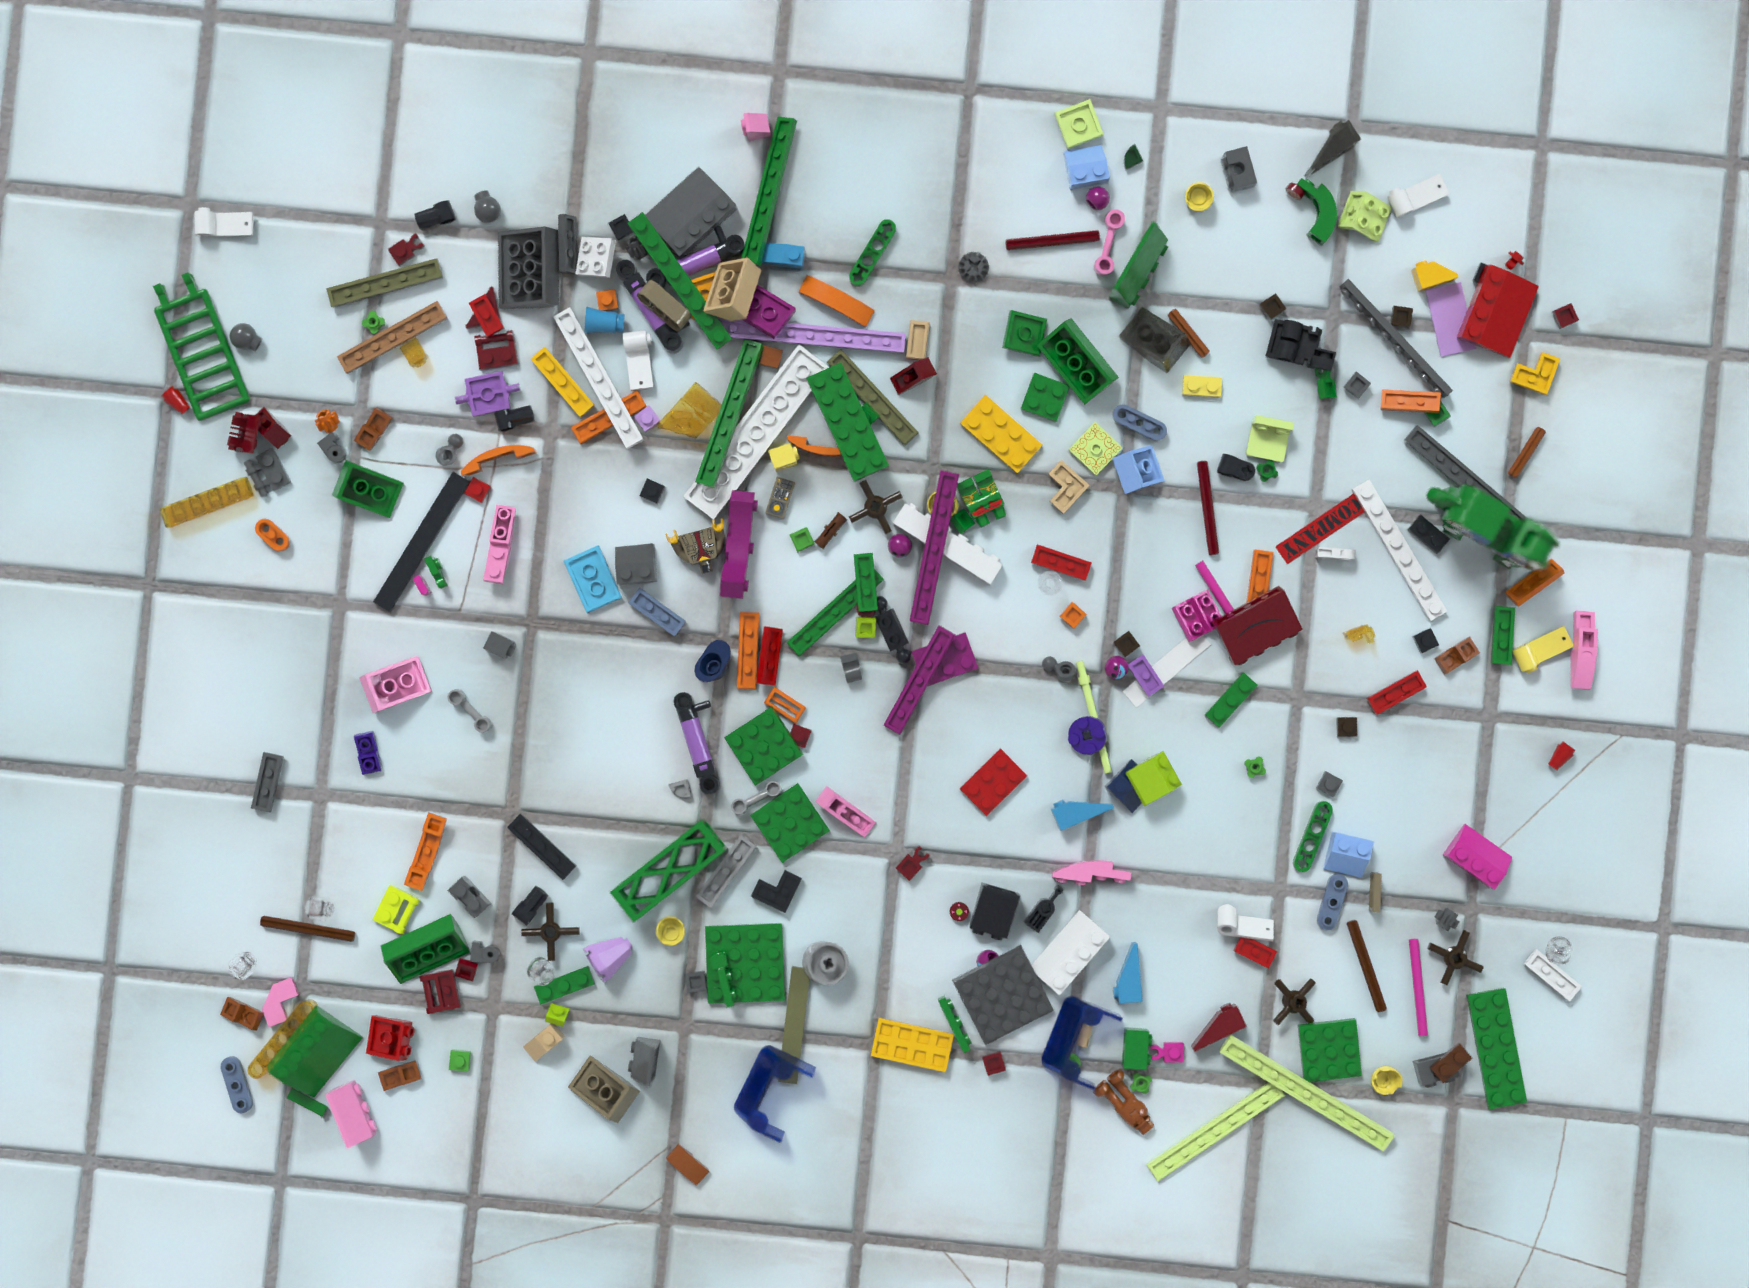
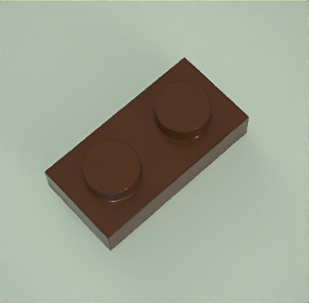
M1458 1042L1429 1068L1442 1083H1445L1473 1058Z

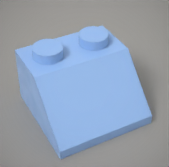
M1102 145L1064 151L1070 189L1108 183L1110 177Z
M1152 445L1128 451L1112 458L1125 494L1165 481Z
M1332 832L1323 869L1362 878L1370 860L1374 841Z

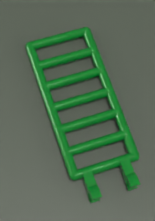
M187 272L182 274V278L189 291V294L169 301L164 285L159 283L153 286L161 304L154 309V312L195 417L198 421H202L248 403L250 397L207 289L198 291L193 274ZM199 298L203 299L206 306L205 309L172 322H166L163 312ZM208 315L210 316L213 326L176 341L173 340L170 330ZM212 334H217L220 344L185 358H180L177 348ZM218 352H224L227 362L191 376L187 375L184 368L185 365ZM227 369L231 370L234 377L233 380L203 392L194 393L191 386L192 383ZM237 386L241 395L240 398L204 412L201 411L198 401Z

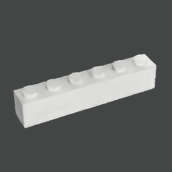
M905 503L894 520L893 525L925 544L931 515L928 513L923 515L919 512L920 508L912 503L909 505ZM949 527L943 556L990 585L1002 567L1001 559L993 554L991 556L983 553L985 549L977 544L972 546L967 543L969 539L961 534L956 536L951 532L953 529Z

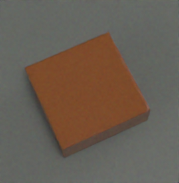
M764 345L760 365L778 369L783 350Z

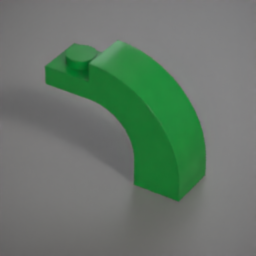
M1301 178L1297 185L1304 190V196L1313 202L1317 211L1315 224L1307 233V236L1322 246L1335 228L1337 220L1336 203L1331 192L1322 183L1316 189L1313 182Z

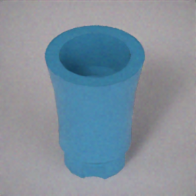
M586 307L584 333H623L625 314Z

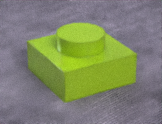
M856 617V638H875L876 618Z
M551 1003L545 1017V1022L563 1027L570 1008Z

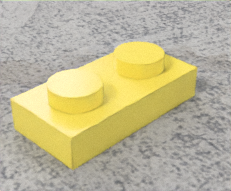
M1184 375L1182 395L1221 397L1222 377Z

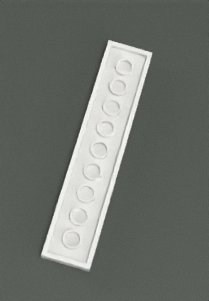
M798 345L736 426L715 489L694 482L683 497L715 520L730 500L732 490L737 491L812 392L806 378L829 367L801 345Z

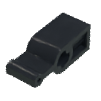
M1059 885L1055 886L1051 896L1040 899L1023 922L1039 933L1054 913L1055 906L1053 901L1058 895L1062 894L1063 889ZM1045 902L1050 903L1048 905L1050 908L1048 912H1042L1043 908L1041 905Z

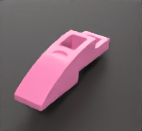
M496 505L483 578L484 582L503 584L513 538L515 507Z
M1578 610L1573 612V650L1570 651L1572 689H1591L1598 644V629H1595V612Z
M1103 860L1077 862L1052 872V877L1056 878L1057 882L1067 883V879L1075 880V884L1086 885V882L1091 883L1092 875H1095V879L1106 880V877L1114 878V882L1119 883L1131 880V872L1113 869L1112 861Z

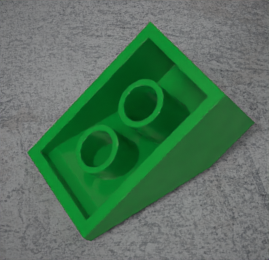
M345 460L332 496L390 518L403 482Z

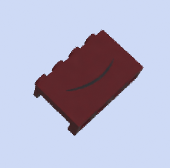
M1280 586L1271 589L1211 622L1229 654V660L1235 666L1246 663L1252 656L1261 655L1267 648L1278 646L1282 640L1292 638L1299 631L1303 630L1285 590Z

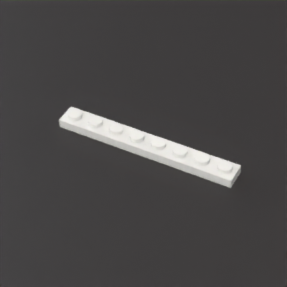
M569 307L553 316L626 449L642 442L643 438L571 308Z
M1367 480L1353 488L1354 495L1428 620L1432 621L1446 613L1447 609L1371 481Z

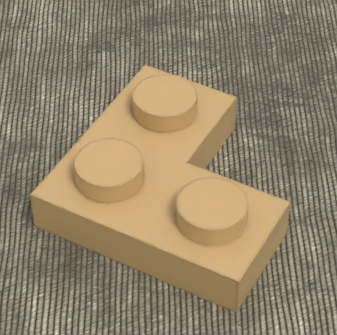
M1060 460L1048 475L1062 488L1049 502L1064 514L1090 485Z

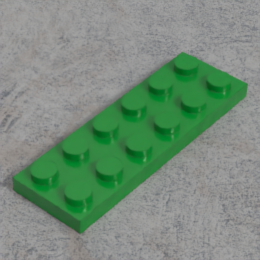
M842 363L807 377L806 380L853 482L889 467Z
M1506 988L1466 994L1487 1108L1495 1109L1527 1103Z

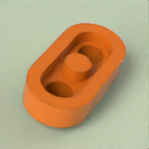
M261 519L256 523V534L272 549L284 551L289 547L290 539L288 535L273 521ZM266 525L269 526L268 532H264V527ZM280 538L283 539L282 545L278 544V539Z

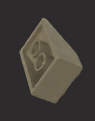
M592 1056L588 1057L568 1086L570 1090L606 1119L619 1123L640 1092L631 1083Z

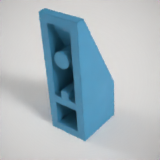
M766 243L761 264L803 270L805 247Z
M1061 800L1053 804L1054 807L1051 808L1059 830L1062 831L1114 807L1113 804L1065 802Z
M1136 942L1131 943L1116 980V987H1113L1114 999H1117L1119 1004L1142 1002L1138 944Z

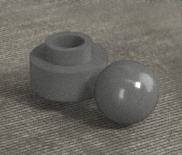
M459 434L450 435L448 438L449 445L440 447L436 451L435 456L439 464L447 466L455 462V449L463 445V438ZM443 453L446 454V456H447L446 459H444V458L442 457V454H443Z
M1052 656L1043 659L1042 667L1044 670L1049 672L1055 670L1059 680L1066 682L1075 677V666L1071 662L1063 661L1058 664Z

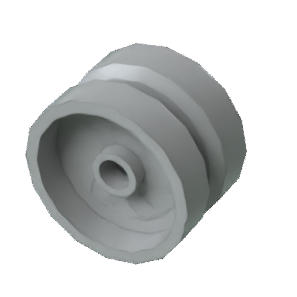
M816 942L809 946L803 955V971L809 979L816 983L824 985L835 984L842 980L848 971V956L844 949L835 943ZM824 960H827V965H826V966H825V964H823V961H824Z

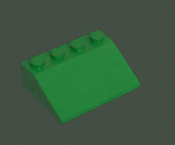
M1152 221L1108 297L1127 309L1130 305L1135 306L1140 297L1137 295L1140 288L1145 289L1149 282L1147 278L1149 272L1154 273L1159 264L1156 260L1159 255L1163 257L1168 249L1166 245L1168 239L1154 221Z
M316 1005L267 1065L268 1074L285 1085L315 1097L361 1041L363 1036Z

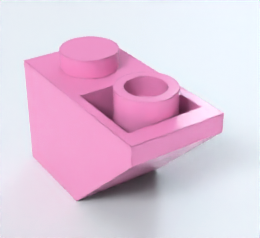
M743 113L744 119L741 120L743 135H747L749 141L771 137L767 114Z

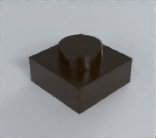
M1276 293L1259 304L1269 321L1286 310V307Z
M1393 306L1391 325L1410 328L1413 308Z
M1127 631L1113 642L1124 658L1140 647L1130 631Z
M1337 717V737L1357 736V717Z

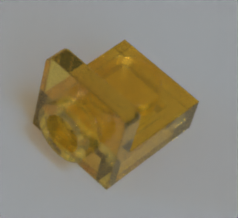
M416 337L400 347L409 365L413 368L424 365L426 359L429 358Z
M1363 624L1343 632L1345 640L1351 639L1354 642L1362 639V634H1364L1367 643L1375 642L1373 639L1375 637L1374 630L1368 624Z

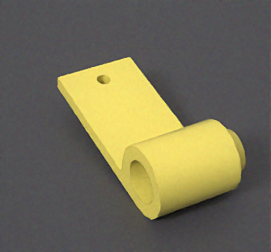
M1562 626L1514 649L1512 653L1521 671H1526L1528 674L1537 670V665L1540 662L1572 648L1573 643L1565 627Z

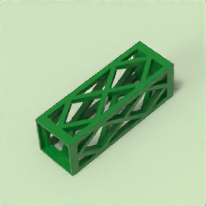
M702 819L614 888L610 894L634 923L722 854L727 847L707 821ZM697 829L704 835V837L686 839ZM704 843L696 864L674 866L682 845ZM711 844L716 852L704 860L708 847ZM673 849L667 867L647 870ZM691 871L665 891L671 873ZM664 874L657 895L635 897L643 876ZM633 881L629 895H627L623 888ZM651 902L641 911L635 905L639 903Z

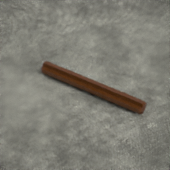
M262 916L260 920V926L349 942L355 939V932L269 916Z
M1351 920L1347 922V927L1377 1012H1383L1387 1010L1362 933L1357 920Z

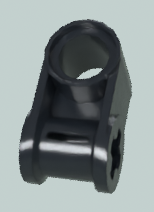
M1223 453L1216 472L1227 477L1248 481L1254 476L1256 470L1252 463ZM1245 467H1247L1248 472H1250L1247 476H1244V472L1241 471L1244 470Z

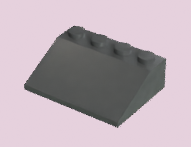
M697 167L645 216L662 240L681 259L711 234L716 226L722 224L737 210V206L700 167Z
M543 226L498 232L500 309L559 306L558 230Z

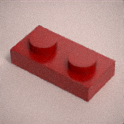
M486 294L469 302L487 337L504 329Z
M1243 937L1239 938L1233 950L1268 969L1277 953L1276 950L1254 939Z

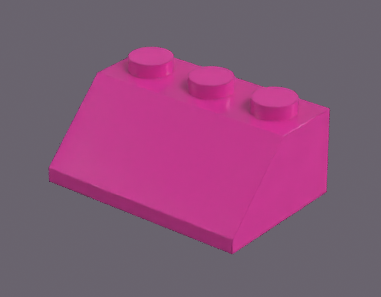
M1466 824L1462 826L1443 853V856L1494 890L1506 875L1512 860V856Z

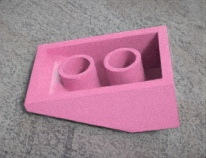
M418 656L359 677L372 713L431 692Z

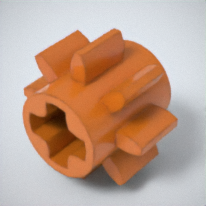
M324 409L316 415L315 425L320 432L324 430L326 433H331L338 428L340 421L335 411L330 413L328 409Z

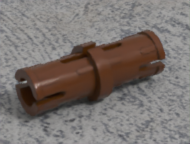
M837 512L832 521L824 526V531L814 542L824 549L833 536H837V531L847 519Z

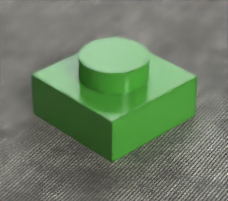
M451 1050L449 1070L469 1071L471 1051Z

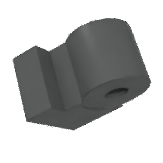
M331 432L317 444L330 461L341 463L346 458V451L337 445L336 442L340 440L337 434Z
M857 652L840 656L847 683L862 680Z
M482 941L472 942L470 961L493 963L500 957V950L496 945L482 947Z

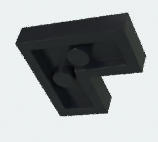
M784 870L777 887L759 879L751 897L786 913L802 878Z

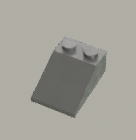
M637 1037L636 1042L632 1041L631 1053H634L633 1061L630 1060L628 1072H631L630 1078L648 1087L651 1086L655 1079L660 1040Z

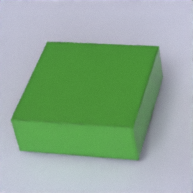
M807 527L790 534L797 552L815 545Z

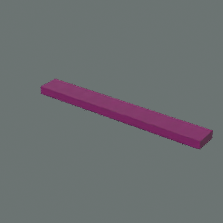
M940 470L910 622L929 625L960 475L957 473Z

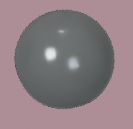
M486 190L474 195L476 200L474 206L475 216L484 223L494 222L500 215V204L496 199L490 197L489 192Z
M237 324L230 331V341L238 349H251L255 352L262 342V338L256 335L254 328L249 324Z

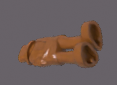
M1118 1069L1112 1072L1107 1077V1080L1124 1097V1102L1119 1099L1106 1080L1101 1081L1093 1090V1093L1097 1097H1106L1123 1120L1144 1135L1154 1127V1124L1150 1121L1145 1104L1130 1092L1123 1082V1071Z

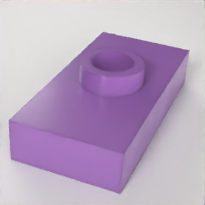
M1144 654L1128 664V668L1148 697L1164 687Z

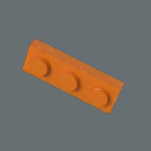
M1382 389L1381 410L1439 413L1441 393Z
M1551 558L1547 561L1549 563L1547 568L1533 571L1505 592L1506 596L1519 607L1565 574L1563 568Z

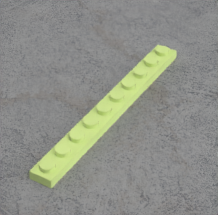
M1230 1035L1220 1048L1221 1054L1380 1150L1384 1151L1393 1140L1394 1133L1234 1036Z

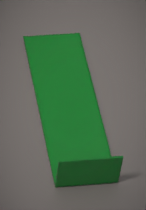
M293 1088L287 1096V1099L323 1117L327 1109L326 1105Z

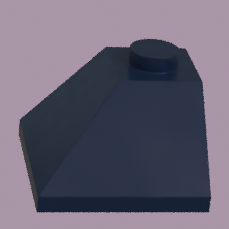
M1132 759L1105 785L1131 813L1142 804L1125 773L1137 765Z

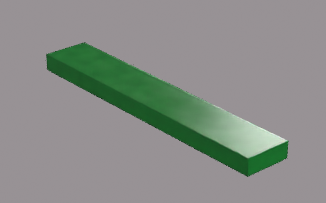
M874 569L877 587L884 579ZM856 580L786 642L799 657L858 604Z

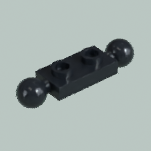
M878 596V610L876 611H879L880 614L875 616L878 626L890 652L896 649L897 661L901 664H906L911 659V653L909 650L904 649L903 646L909 642L894 609L887 611V600L882 596Z

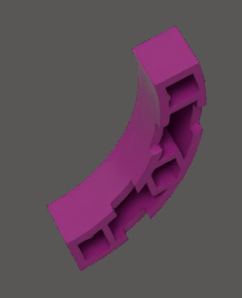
M732 490L728 520L729 531L725 548V564H723L720 583V597L743 599L744 591L748 592L749 580H746L749 554H753L754 543H751L753 512H757L758 500H754L755 492Z

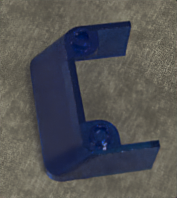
M1076 996L1066 997L1063 1000L1042 1053L1041 1062L1043 1066L1069 1081L1095 1090L1096 1086L1093 1082L1079 1077L1080 1066L1077 1062L1069 1059L1083 1023L1095 1026L1100 1023L1103 1014L1121 1022L1123 1017L1116 1012Z
M766 1045L761 1048L735 1101L734 1111L754 1131L781 1143L785 1131L768 1124L767 1115L758 1110L774 1077L780 1080H787L792 1076L794 1070H797L813 1078L816 1067L774 1046Z

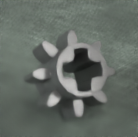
M636 235L628 239V246L625 248L631 258L635 256L636 259H642L647 256V250Z
M1445 908L1444 911L1438 910L1434 916L1438 919L1436 925L1446 931H1449L1450 928L1456 929L1460 921L1456 920L1458 914L1448 908Z

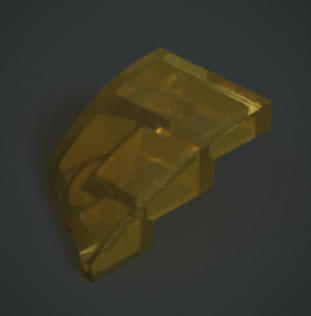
M695 382L656 427L696 439L718 416L722 404L700 384Z

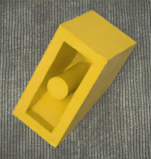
M1427 260L1415 264L1416 267L1411 270L1418 292L1454 281L1458 278L1457 273L1434 261L1427 263Z

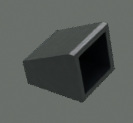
M981 882L969 928L973 929L972 932L975 934L983 935L985 932L991 934V938L1002 941V938L1007 939L1021 895L1018 892Z

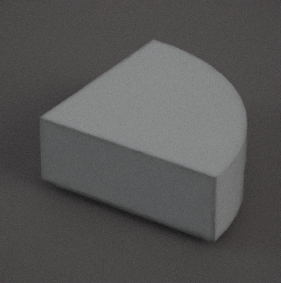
M687 779L668 784L675 795L686 799L692 798Z

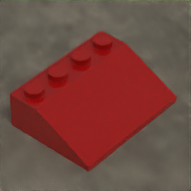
M1486 265L1456 338L1511 358L1539 286L1497 266Z

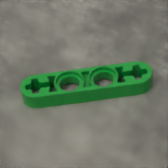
M885 219L879 224L851 270L849 280L853 286L860 287L866 282L896 232V225L892 220ZM890 224L892 232L888 231L885 238H888L886 241L881 237L884 232L883 226ZM875 240H880L883 243V247L880 250H875L872 247V243ZM865 256H870L873 259V264L865 266L862 263V259ZM860 265L862 269L868 272L865 273L863 271L861 274L863 280L855 282L853 275H857L860 272V268H857Z
M1320 801L1314 806L1293 859V867L1297 871L1306 872L1313 863L1333 812V808L1328 802ZM1325 804L1326 809H1328V812L1323 813L1321 817L1324 818L1325 821L1323 822L1319 819H1314L1315 815L1320 817L1321 811L1319 810V807H1323ZM1314 822L1321 824V830L1318 833H1314L1311 830V825ZM1307 840L1314 842V848L1311 851H1307L1304 848V843ZM1301 851L1311 854L1310 858L1308 856L1305 857L1306 867L1302 866L1299 868L1300 865L1297 861L1302 860L1304 855L1300 854Z

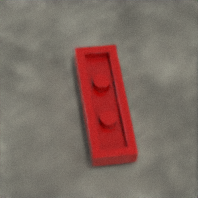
M1038 544L1031 560L1033 564L1086 581L1092 563Z
M764 626L756 681L758 684L776 686L783 629Z
M1416 670L1366 699L1375 715H1378L1425 689L1427 686L1419 671Z

